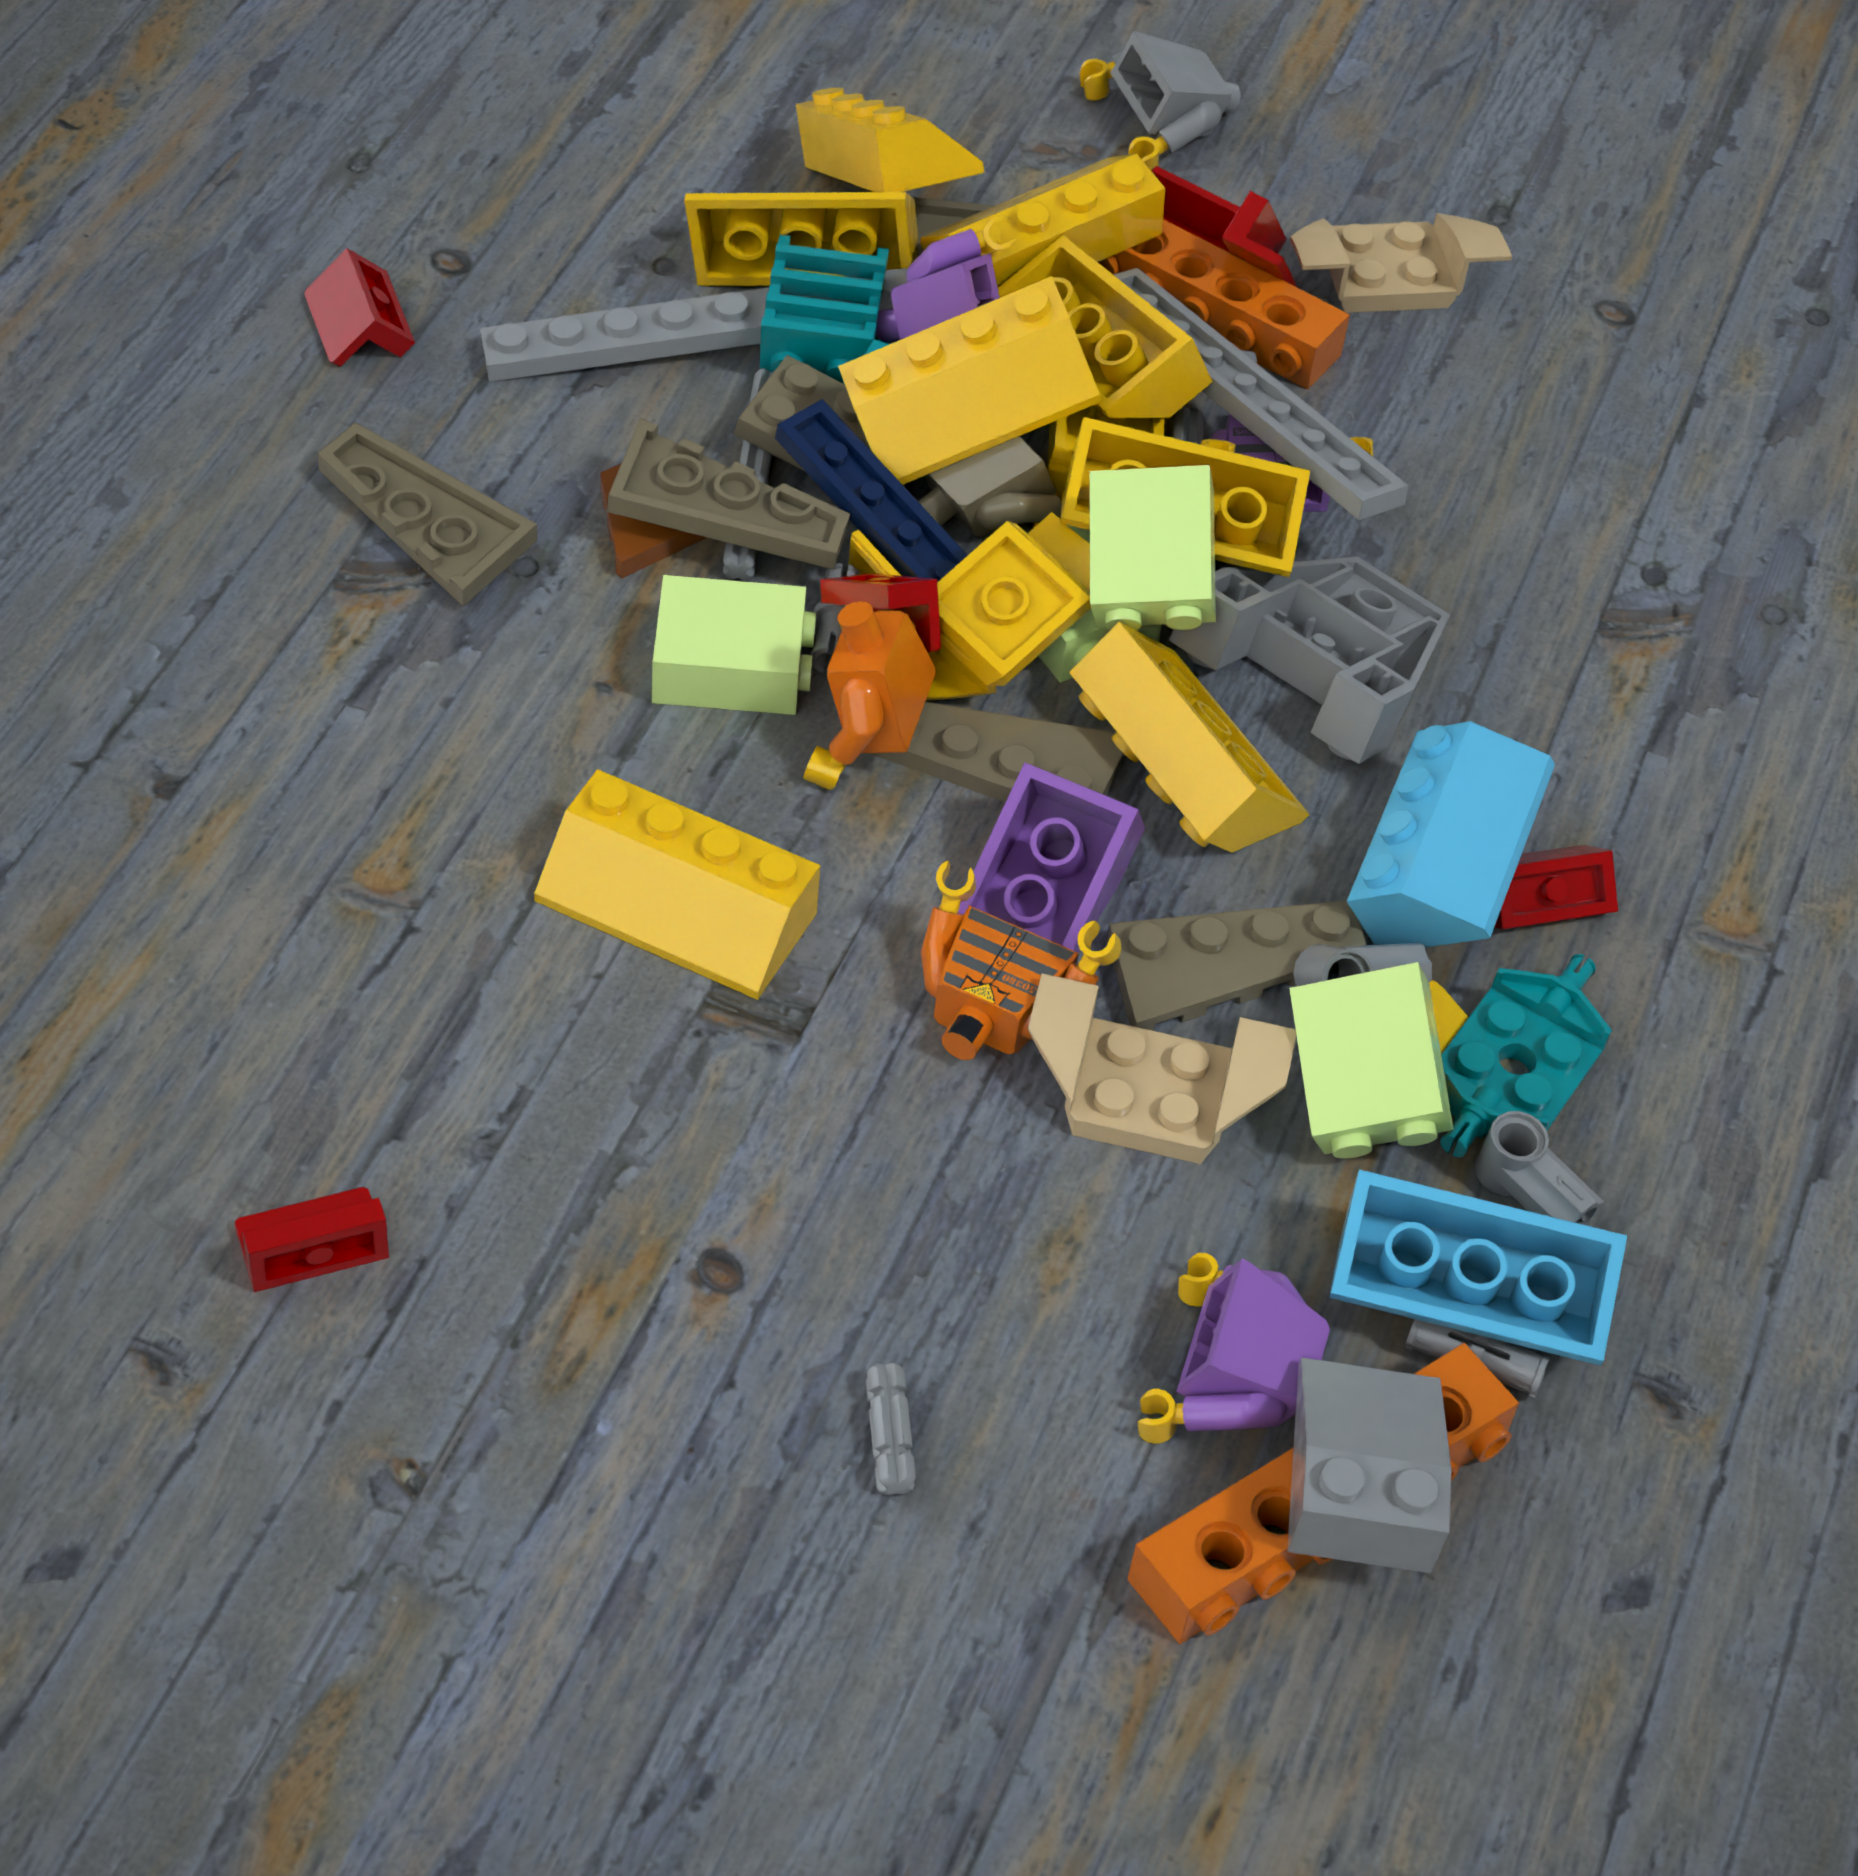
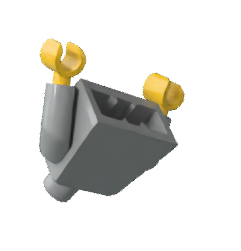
M1133 31L1123 51L1112 56V62L1106 63L1100 59H1089L1083 63L1080 69V86L1084 88L1086 99L1093 101L1105 98L1110 92L1109 79L1114 78L1147 132L1159 136L1155 140L1150 137H1138L1129 146L1128 155L1137 153L1150 170L1155 166L1159 167V155L1165 151L1172 154L1200 136L1206 137L1211 134L1219 124L1222 114L1233 113L1240 103L1239 86L1236 83L1224 81L1204 52Z

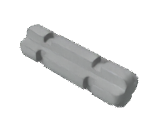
M877 1363L869 1367L866 1380L867 1397L871 1407L869 1409L873 1456L877 1465L875 1467L876 1486L882 1494L887 1496L896 1493L905 1495L914 1489V1480L916 1478L914 1456L911 1455L913 1445L908 1399L904 1393L906 1390L905 1372L897 1363L886 1365Z

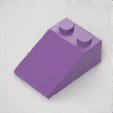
M1024 762L973 871L976 878V890L968 900L960 903L958 912L964 915L970 905L1079 953L1078 934L1080 929L1086 923L1098 921L1119 886L1145 830L1139 809Z

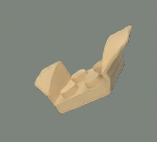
M1436 213L1433 225L1428 222L1405 221L1400 223L1331 226L1327 220L1322 218L1290 236V242L1296 252L1302 270L1329 269L1338 298L1346 313L1449 308L1455 301L1456 296H1459L1463 291L1470 262L1511 261L1512 259L1509 247L1498 227L1476 220Z
M1041 974L1028 1031L1066 1097L1065 1110L1073 1136L1201 1164L1218 1144L1221 1133L1286 1087L1296 1040V1029L1240 1017L1233 1048L1093 1018L1099 986Z

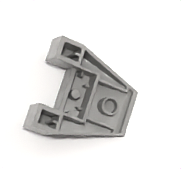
M1359 557L1293 562L1290 577L1243 566L1223 567L1215 571L1216 622L1202 623L1199 627L1190 630L1173 629L1169 641L1186 651L1188 657L1196 664L1212 668L1215 671L1245 656L1321 704L1322 707L1310 733L1327 743L1329 749L1335 755L1360 764L1388 748L1443 633L1450 614Z

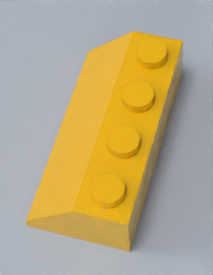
M843 88L818 90L812 93V101L795 104L805 167L872 192H904L985 173L983 161L927 119L906 113L903 106L886 107L883 100L867 101L864 100L863 94H844Z
M1137 153L1109 157L920 238V245L925 250L931 243L965 230L972 229L975 233L982 231L986 223L995 216L1008 217L1009 219L994 223L990 227L989 235L991 240L997 244H1004L1008 240L1016 238L1012 246L1004 250L993 249L990 246L981 249V255L991 253L998 288L1062 234L1097 262L1161 235L1165 187Z
M907 192L685 194L684 202L698 286H770L771 270L774 266L775 250L779 235L791 236L790 245L877 256L878 248L889 249L886 271L908 268L917 259L919 242L915 200ZM786 268V269H788V270H796V271H804V272H811V273H819V274H827V275H834V276L846 277V276H843V275H835V274H828V273H820V272H812V271H805V270H797V269H789V268Z
M1063 234L998 287L999 298L1048 277H1053L1103 400L1094 406L1108 418H1170L1213 382L1191 336Z
M1052 276L838 366L872 453L902 485L1103 401Z
M1083 417L1066 480L1060 523L1090 530V471L1210 465L1214 488L1215 560L1290 577L1310 471Z
M1119 621L1069 672L1083 689L1078 695L1081 703L1096 718L1101 721L1107 719L1116 730V733L1111 737L1114 744L1133 762L1137 763L1140 760L1150 773L1145 778L1147 785L1165 803L1169 805L1174 803L1184 815L1179 821L1180 826L1200 846L1206 847L1210 843L1233 853L1296 826L1310 815L1178 654L1169 647Z
M597 769L564 813L534 892V901L758 1000L817 914L821 865Z

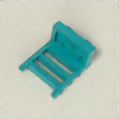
M779 235L775 250L774 266L771 270L769 292H767L765 313L761 322L760 369L764 368L772 372L789 355L844 384L838 366L865 355L873 339H875L889 249L878 248L877 256L790 245L791 236ZM786 268H789V269H797V270H805V271H812V272H820V273H828V274H835V275H843V276H851V277H858V278H866V279H873V280H865V279H857V278H850V277H842V276H834V275H827V274L811 273V272H804V271L788 270V269H786ZM781 292L850 302L866 303L868 305L781 294Z

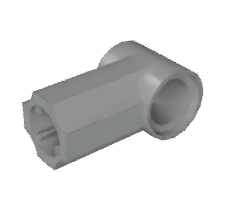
M1319 943L1311 945L1302 951L1295 962L1294 979L1297 986L1328 980L1329 970L1335 962H1337L1339 967L1338 978L1418 962L1428 981L1432 980V962L1428 959L1425 945L1421 943L1337 947Z
M1508 1111L1499 1115L1492 1123L1476 1157L1474 1168L1476 1177L1481 1184L1492 1193L1502 1196H1513L1527 1211L1587 1225L1599 1213L1604 1201L1548 1148L1549 1138L1547 1130L1542 1123L1532 1115L1520 1111Z

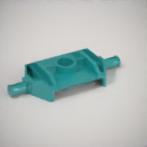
M1573 955L1561 975L1557 977L1551 974L1507 968L1498 969L1491 988L1441 1055L1450 1111L1455 1116L1454 1130L1448 1131L1440 1140L1442 1148L1447 1153L1450 1152L1457 1142L1452 1156L1463 1157L1477 1136L1483 1138L1485 1134L1487 1135L1494 1120L1499 1115L1508 1111H1520L1530 1114L1538 1119L1547 1131L1604 1051L1612 1029L1581 991L1588 979L1596 971V965L1592 959L1588 957L1580 969L1585 955ZM1504 1059L1518 1060L1528 1068L1530 1073L1522 1075L1510 1073L1502 1067L1499 1061Z

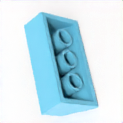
M1471 721L1446 726L1434 725L1416 732L1346 901L1374 945L1421 943L1426 948L1491 937L1555 767V763L1550 755Z
M1359 1169L1348 1204L1329 1298L1601 1366L1605 1357L1627 1235Z

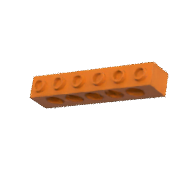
M1164 219L1161 235L1098 262L1113 275L1139 268L1239 350L1254 352L1257 357V364L1307 390L1342 354L1350 314Z
M1465 1343L1414 1373L1416 1375L1440 1378L1451 1460V1481L1457 1475L1460 1467L1475 1458L1479 1462H1486L1496 1456L1508 1444L1512 1436L1509 1428L1519 1402ZM1293 1448L1135 1545L1127 1580L1179 1644H1182L1201 1631L1205 1635H1212L1220 1631L1234 1619L1240 1606L1258 1595L1263 1600L1277 1595L1292 1581L1297 1570L1313 1560L1319 1565L1332 1560L1331 1558L1287 1552ZM1263 1526H1277L1283 1529L1287 1534H1274L1266 1530ZM1207 1560L1223 1561L1232 1569H1217L1207 1563Z

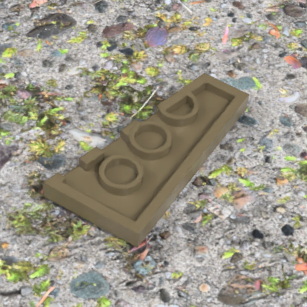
M642 418L639 419L609 492L607 512L834 570L848 531L850 513L785 483L776 488L759 481L755 476L756 470L736 461L731 467H728L704 456V446L684 437L679 443L673 442L658 435V425Z
M356 422L318 453L319 471L463 607L537 541V524Z
M925 702L906 753H869L1003 802L1007 801L1024 762L1106 796L1126 758L1111 739L1116 732Z
M1346 901L1109 923L1106 938L1108 943L1112 934L1116 933L1121 941L1122 950L1118 959L1113 962L1129 1025L1154 1031L1155 1024L1179 1017L1183 1023L1206 1015L1207 1007L1236 998L1238 1003L1241 1004L1260 998L1264 989L1284 982L1292 987L1297 986L1294 979L1295 962L1301 952L1311 945L1319 943L1336 947L1367 945L1359 920ZM1337 962L1331 966L1328 975L1339 972Z

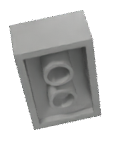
M1301 1357L1298 1365L1287 1552L1432 1573L1450 1533L1451 1460L1440 1378Z

